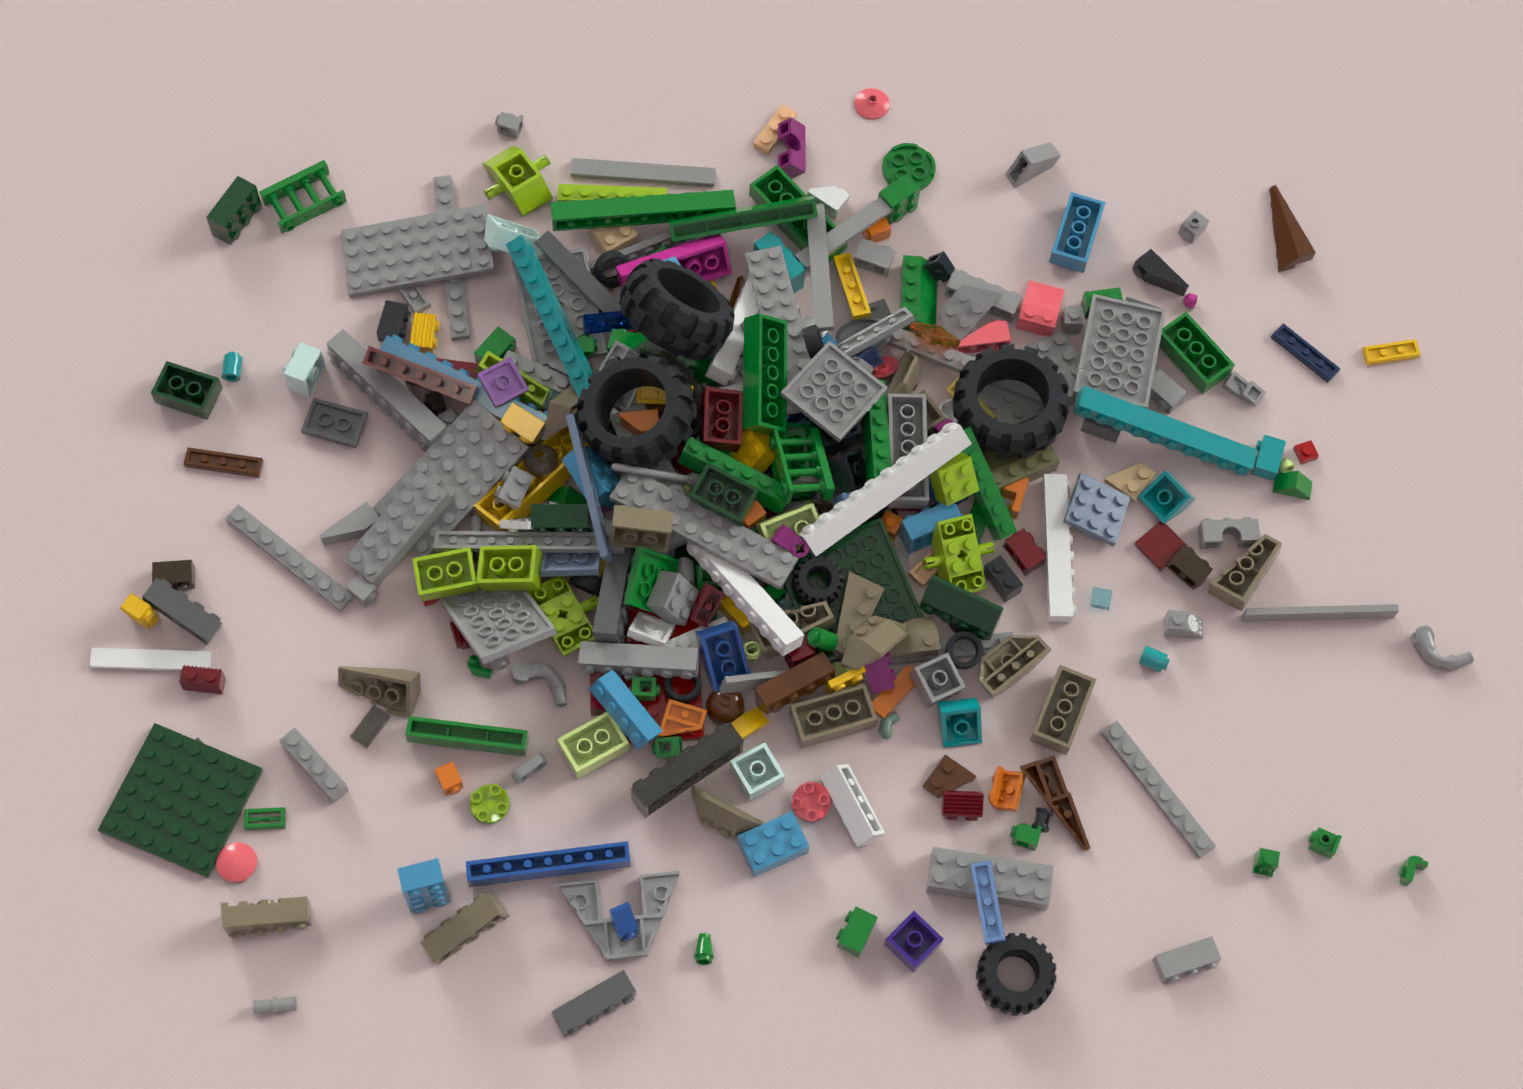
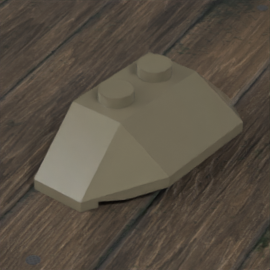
M909 349L900 358L899 367L891 376L887 385L886 398L888 393L912 394V390L915 391L920 383L918 381L921 373L919 357Z
M878 616L869 618L865 624L849 636L841 663L842 667L857 671L862 668L861 666L880 659L907 636L906 625Z
M1009 635L981 658L980 684L992 697L1006 692L1032 671L1051 651V648L1039 635Z
M695 785L692 786L691 795L701 824L711 829L713 827L719 830L722 836L735 839L737 835L764 824L763 821L705 792Z

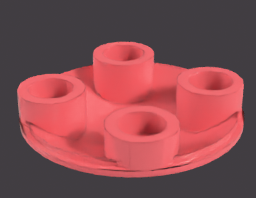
M808 781L797 788L793 795L791 806L799 818L804 821L815 822L824 818L829 812L831 796L822 784Z
M235 842L225 846L218 854L216 860L219 874L231 882H245L254 873L257 866L255 851L252 847L242 842Z

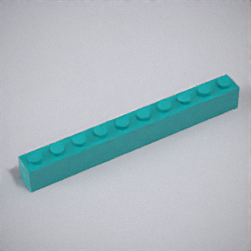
M520 235L508 242L506 246L578 398H580L582 389H588L590 386L587 380L593 372L531 242Z
M1083 386L1077 393L1073 412L1082 418L1093 419L1099 424L1112 426L1115 430L1125 431L1134 437L1147 439L1150 443L1161 444L1169 450L1180 451L1186 456L1199 458L1205 463L1210 462L1221 469L1234 471L1237 475H1247L1253 470L1257 449L1087 386Z

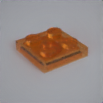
M912 322L910 325V329L916 333L915 335L925 339L926 343L931 346L939 344L945 348H950L951 346L959 347L961 340L939 325Z

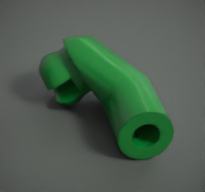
M471 655L468 658L467 666L472 675L491 679L492 669L482 668L478 656Z

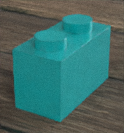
M1264 434L1262 440H1258L1255 447L1258 452L1252 475L1273 481L1279 470L1286 441Z

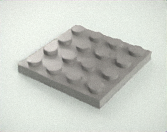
M828 341L781 391L780 395L835 440L840 442L884 395L888 387L832 342Z

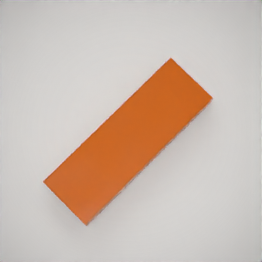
M909 665L896 676L897 680H894L895 688L882 691L872 701L875 713L881 719H884L915 687L909 676V673L913 670Z

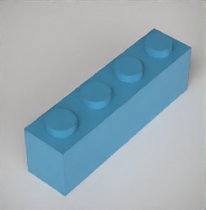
M614 670L600 677L589 688L638 751L651 743L662 732V729Z

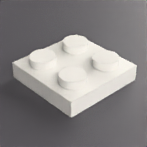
M639 611L628 629L627 636L635 641H641L650 645L666 646L676 624Z

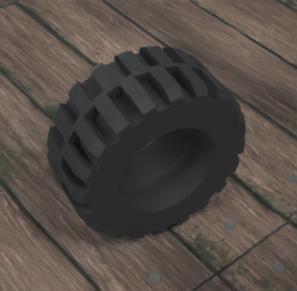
M1008 933L1005 937L1006 941L989 944L983 951L977 964V987L979 991L983 992V999L991 1002L990 1006L993 1009L997 1007L1001 1009L1000 1012L1003 1014L1011 1012L1012 1016H1018L1019 1013L1025 1015L1029 1014L1032 1010L1040 1008L1052 993L1057 975H1055L1057 970L1056 963L1052 962L1054 958L1052 953H1047V946L1044 943L1040 945L1036 942L1037 938L1033 936L1031 939L1027 938L1024 933H1020L1019 936H1015V933ZM1019 957L1031 965L1035 974V981L1031 988L1027 991L1016 992L1006 988L1001 983L997 975V969L1003 959Z

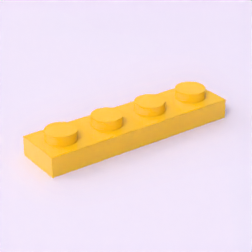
M851 253L833 256V262L852 319L857 320L870 317L871 311Z

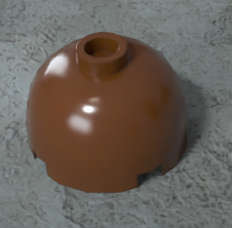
M720 690L712 691L706 701L708 718L714 724L726 726L742 716L745 711V703L741 693L721 694Z

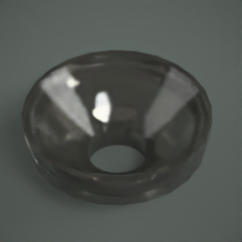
M539 444L530 448L524 456L525 469L529 474L537 477L552 473L559 462L555 449L545 444ZM536 452H544L541 458H534Z

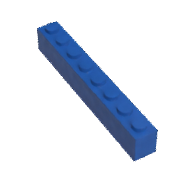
M628 841L465 861L469 887L631 867Z

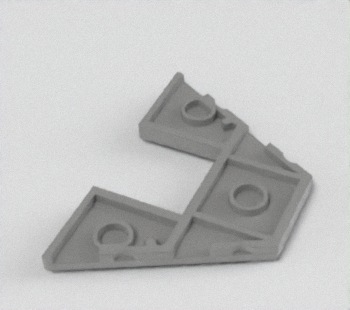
M680 871L639 875L643 915L634 916L639 934H636V938L627 942L625 940L619 941L610 918L602 919L599 879L558 883V886L606 961L647 957L680 876Z

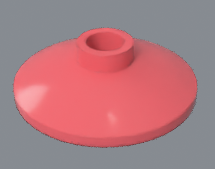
M867 88L857 94L854 106L860 116L873 120L883 117L888 112L890 102L883 91Z
M891 356L876 357L867 362L874 368L871 374L880 379L895 373L899 367V361Z

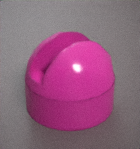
M1193 293L1185 295L1183 299L1184 305L1194 309L1198 295Z

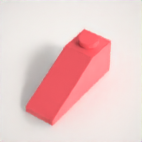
M995 320L987 323L957 342L954 350L968 354L982 352L988 348L999 350V345L1010 344L1011 339L1007 321Z

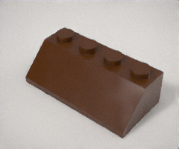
M821 652L756 687V706L767 715L772 712L776 713L783 706L797 702L803 695L812 694L818 687L827 685L829 680L835 678V668L825 653Z

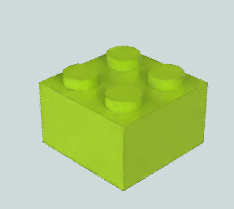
M962 452L929 475L936 501L946 506L980 491L971 457Z

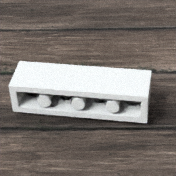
M849 764L837 765L821 777L824 787L828 790L834 806L840 813L842 821L857 847L869 845L885 834Z

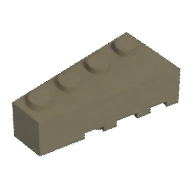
M307 896L280 898L278 903L268 899L260 900L257 904L239 901L237 906H229L228 902L221 903L222 927L228 936H232L234 939L243 938L246 934L260 936L264 935L267 931L281 933L285 932L288 928L302 930L306 929V926L312 925L310 901Z

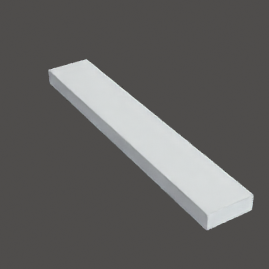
M92 648L89 666L91 669L182 671L183 665H186V667L189 665L190 667L197 666L199 668L201 666L207 669L211 665L212 653L211 651Z

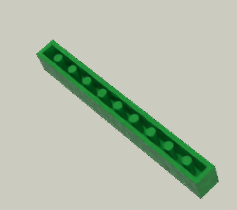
M733 190L550 202L553 231L669 223V220L736 209Z

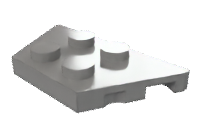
M962 284L938 311L953 348H955L957 342L964 339L1002 297L1000 293Z

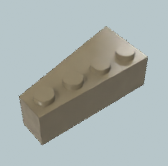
M1264 534L1244 555L1236 559L1235 563L1226 568L1217 579L1210 583L1208 593L1242 611L1279 555L1282 542Z
M850 571L846 577L835 633L838 636V644L832 651V654L841 658L844 656L849 636L871 618L884 591L883 587Z
M826 601L802 606L800 609L792 611L790 609L784 611L803 632L804 637H808V633L814 627L829 630L837 626ZM747 619L766 660L780 654L772 647L768 639L761 635L759 629Z
M480 893L469 906L461 907L457 911L456 916L452 919L447 918L440 924L441 927L436 931L428 932L424 936L425 939L420 943L432 961L437 964L442 963L463 948L461 944H469L475 941L479 936V932L491 930L496 926L495 923L500 918L504 920L509 918V913L498 897L489 893Z

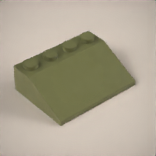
M1051 445L1045 450L1038 448L1035 455L1019 459L1018 454H1011L1010 459L996 457V452L988 450L986 453L982 452L1000 493L1004 487L1024 478H1028L1029 482L1043 477L1044 474L1056 471L1060 462Z

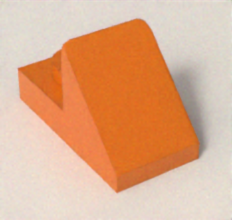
M1028 478L1010 484L1001 491L1002 497L1011 499L1008 510H1011V518L1017 519L1029 482Z

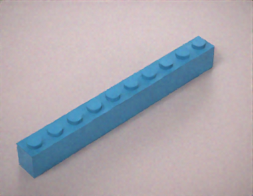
M394 334L392 337L386 335L379 349L479 387L475 400L487 411L500 418H503L513 402L546 423L547 411L543 414L537 411V406L529 402L527 405L521 403V398L519 397L495 408L478 377L475 380L469 377L470 372L462 368L459 371L453 369L454 364L443 360L442 363L435 360L436 355L428 351L424 354L419 351L420 347L412 343L408 346L402 343V338ZM543 433L540 438L546 440L547 438H544V437H543V436H544V433Z

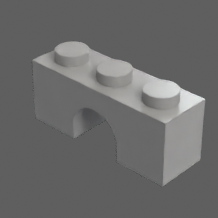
M1251 517L1241 519L1224 518L1222 520L1207 518L1202 520L1198 526L1200 549L1220 548L1223 542L1222 535L1224 534L1233 535L1237 540L1238 548L1251 547L1261 538L1258 519H1252Z

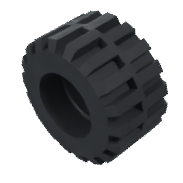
M812 555L808 559L805 558L798 565L792 583H794V591L797 592L796 596L798 598L801 597L803 603L808 602L811 605L826 601L829 604L839 594L843 585V574L841 575L842 570L836 566L837 562L835 560L832 562L828 556L823 558V555H818V557ZM813 571L824 573L829 580L828 587L820 591L812 589L807 583V575Z

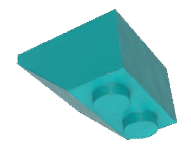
M1166 470L1138 496L1163 524L1182 513L1196 499L1171 472Z
M976 698L937 702L938 722L943 748L982 743L981 707Z

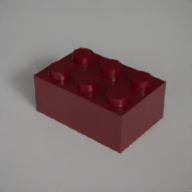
M705 387L701 395L700 442L718 451L738 452L742 445L743 391Z

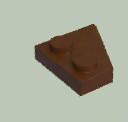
M945 754L923 784V788L937 798H941L942 790H957L962 785L974 781L977 776Z

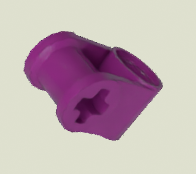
M784 524L779 527L770 539L799 558L806 556L809 551L808 544ZM801 545L800 550L802 552L796 553L797 549L795 546Z

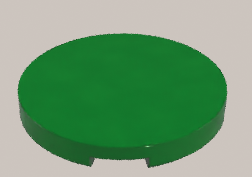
M898 144L892 147L883 158L882 174L889 185L907 173L921 188V191L930 185L935 176L936 164L933 156L917 144Z

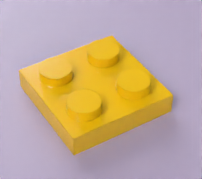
M861 666L862 668L857 671L850 670L829 680L824 688L825 694H831L841 691L848 686L852 688L861 684L860 681L864 679L863 676L866 673L865 667Z

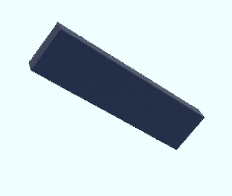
M1284 323L1271 336L1275 342L1327 383L1341 369Z

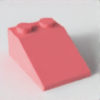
M1029 280L1016 329L1046 337L1053 335L1064 289Z

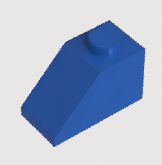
M629 901L610 909V920L619 941L625 940L627 942L636 938V934H639V929Z

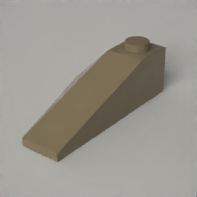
M573 385L549 402L544 438H548L568 426L566 415L572 413L577 418L578 395Z
M933 617L914 618L902 623L907 627V636L888 651L891 660L938 655L940 651L939 637Z
M338 667V686L357 696L362 695L371 700L370 703L386 708V711L391 714L409 717L412 716L420 693V673L404 669Z

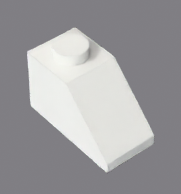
M836 186L811 188L808 190L807 196L814 195L816 204H824L825 213L834 219H837L849 205L850 195L844 189H839Z

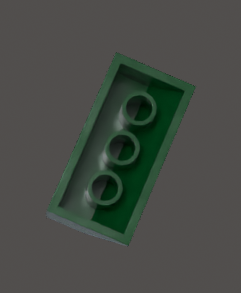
M933 574L920 603V608L926 614H934L945 623L951 622L957 625L960 630L970 631L977 635L979 639L989 641L1000 622L1004 609Z

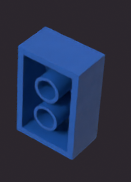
M728 621L695 632L708 683L713 691L720 690L719 688L726 676L750 674L738 625L735 622Z

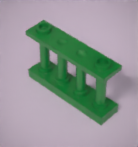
M325 160L259 191L263 204L265 206L272 204L281 220L278 221V225L282 234L292 231L295 227L347 202L344 190L336 192L327 178L330 173ZM318 180H321L330 195L321 201L310 185ZM301 188L306 190L314 203L305 209L294 193ZM285 196L289 197L297 210V213L289 217L278 201Z
M810 428L809 435L806 438L780 439L778 430H774L772 437L769 438V448L773 450L781 481V494L785 496L786 503H790L795 492L819 491V493H822L823 501L831 500L835 487L819 429ZM806 445L809 447L810 453L784 454L782 447ZM811 461L814 464V468L788 469L786 462ZM815 476L818 479V483L792 485L790 477Z

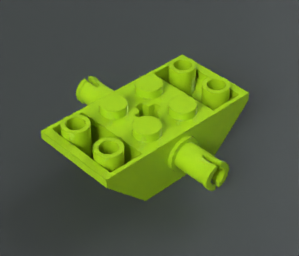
M515 146L509 147L482 163L496 182V184L484 190L485 196L488 197V200H492L497 195L505 193L518 212L524 217L553 199L542 174L539 172L551 164L550 160L544 154L542 157L531 162L522 149Z
M972 514L936 522L932 537L934 556L922 558L921 563H928L922 565L923 569L928 570L937 567L940 578L971 593L987 589L981 556L994 553L995 548H989L994 546L991 541L978 545Z
M556 576L540 584V590H528L529 595L555 627L556 634L550 638L563 657L580 649L581 641H595L592 633L593 627L586 617V613L597 608L598 599L596 595L580 603L577 601L564 576Z

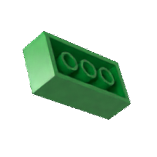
M1187 312L1162 328L1159 347L1202 394L1231 374L1235 364Z

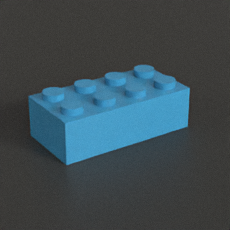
M1070 193L1049 263L1084 273L1106 202L1077 193Z
M438 858L397 868L402 892L410 913H422L426 911V908L433 906L434 908H441L450 902Z

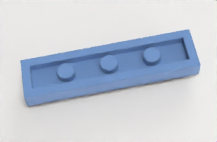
M991 860L972 863L971 870L985 944L1004 942L1006 939Z

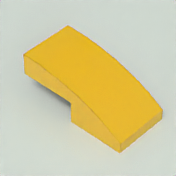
M756 707L728 724L727 729L739 743L752 733L755 734L770 721Z

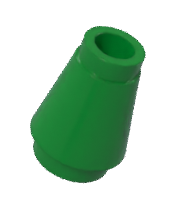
M700 933L698 935L694 959H696L695 962L699 965H709L714 959L711 935L709 933Z

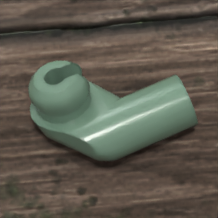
M896 712L891 713L880 721L879 734L882 735L883 739L892 737L891 725L900 720Z

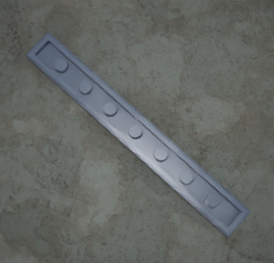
M571 413L566 415V420L600 556L607 563L613 561V555L582 432L579 429L578 419Z

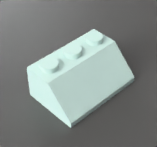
M487 214L484 240L491 250L496 252L502 250L511 256L506 244L522 235L531 242L536 255H542L543 252L535 245V241L541 237L537 230Z

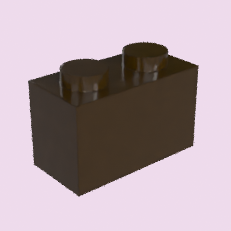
M1185 544L1177 548L1165 563L1168 569L1193 590L1201 586L1213 570L1205 559L1200 558L1195 554L1193 548Z
M192 560L152 562V583L156 578L160 580L165 579L172 585L171 588L174 590L188 591L195 588V565Z

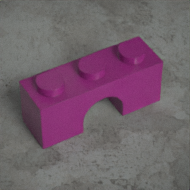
M789 118L778 123V140L782 141L787 148V151L778 154V166L790 178H795L806 172L805 125L793 118Z

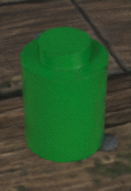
M814 627L808 633L807 640L810 646L831 652L838 644V636L833 632Z

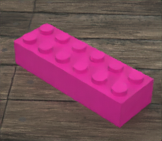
M720 234L709 235L616 266L620 288L622 289L630 273L637 265L651 258L664 260L675 256L682 267L694 271L704 280L708 281L731 274L732 269L726 241Z

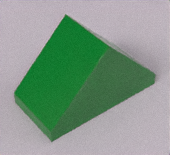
M1299 470L1279 473L1274 479L1272 492L1310 500L1312 481Z
M571 486L559 487L549 497L547 504H549V501L558 504H587L585 496Z

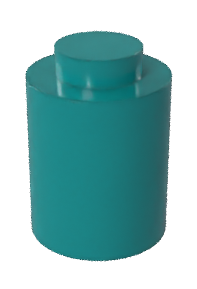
M228 352V354L224 355L221 375L223 380L229 382L240 380L243 358L239 353Z
M1145 646L1139 664L1161 672L1162 669L1166 670L1170 659H1167L1168 654Z

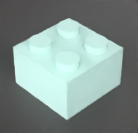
M300 342L298 348L293 350L292 359L283 369V374L290 391L308 398L310 397L326 368L321 350Z
M766 743L730 761V769L749 801L784 783L785 775Z

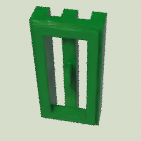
M286 808L244 809V830L286 829ZM281 813V816L249 818V815ZM281 821V823L249 824L251 822Z

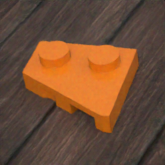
M669 699L660 727L662 732L658 736L665 737L702 730L707 710Z

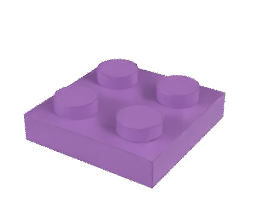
M511 357L477 374L479 381L495 408L529 391Z

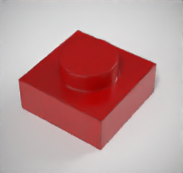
M1312 440L1293 447L1300 464L1316 460L1319 457Z

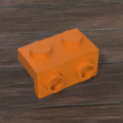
M997 766V770L993 774L992 790L988 794V801L994 809L1018 811L1026 777L1023 772L1005 770L1002 766Z

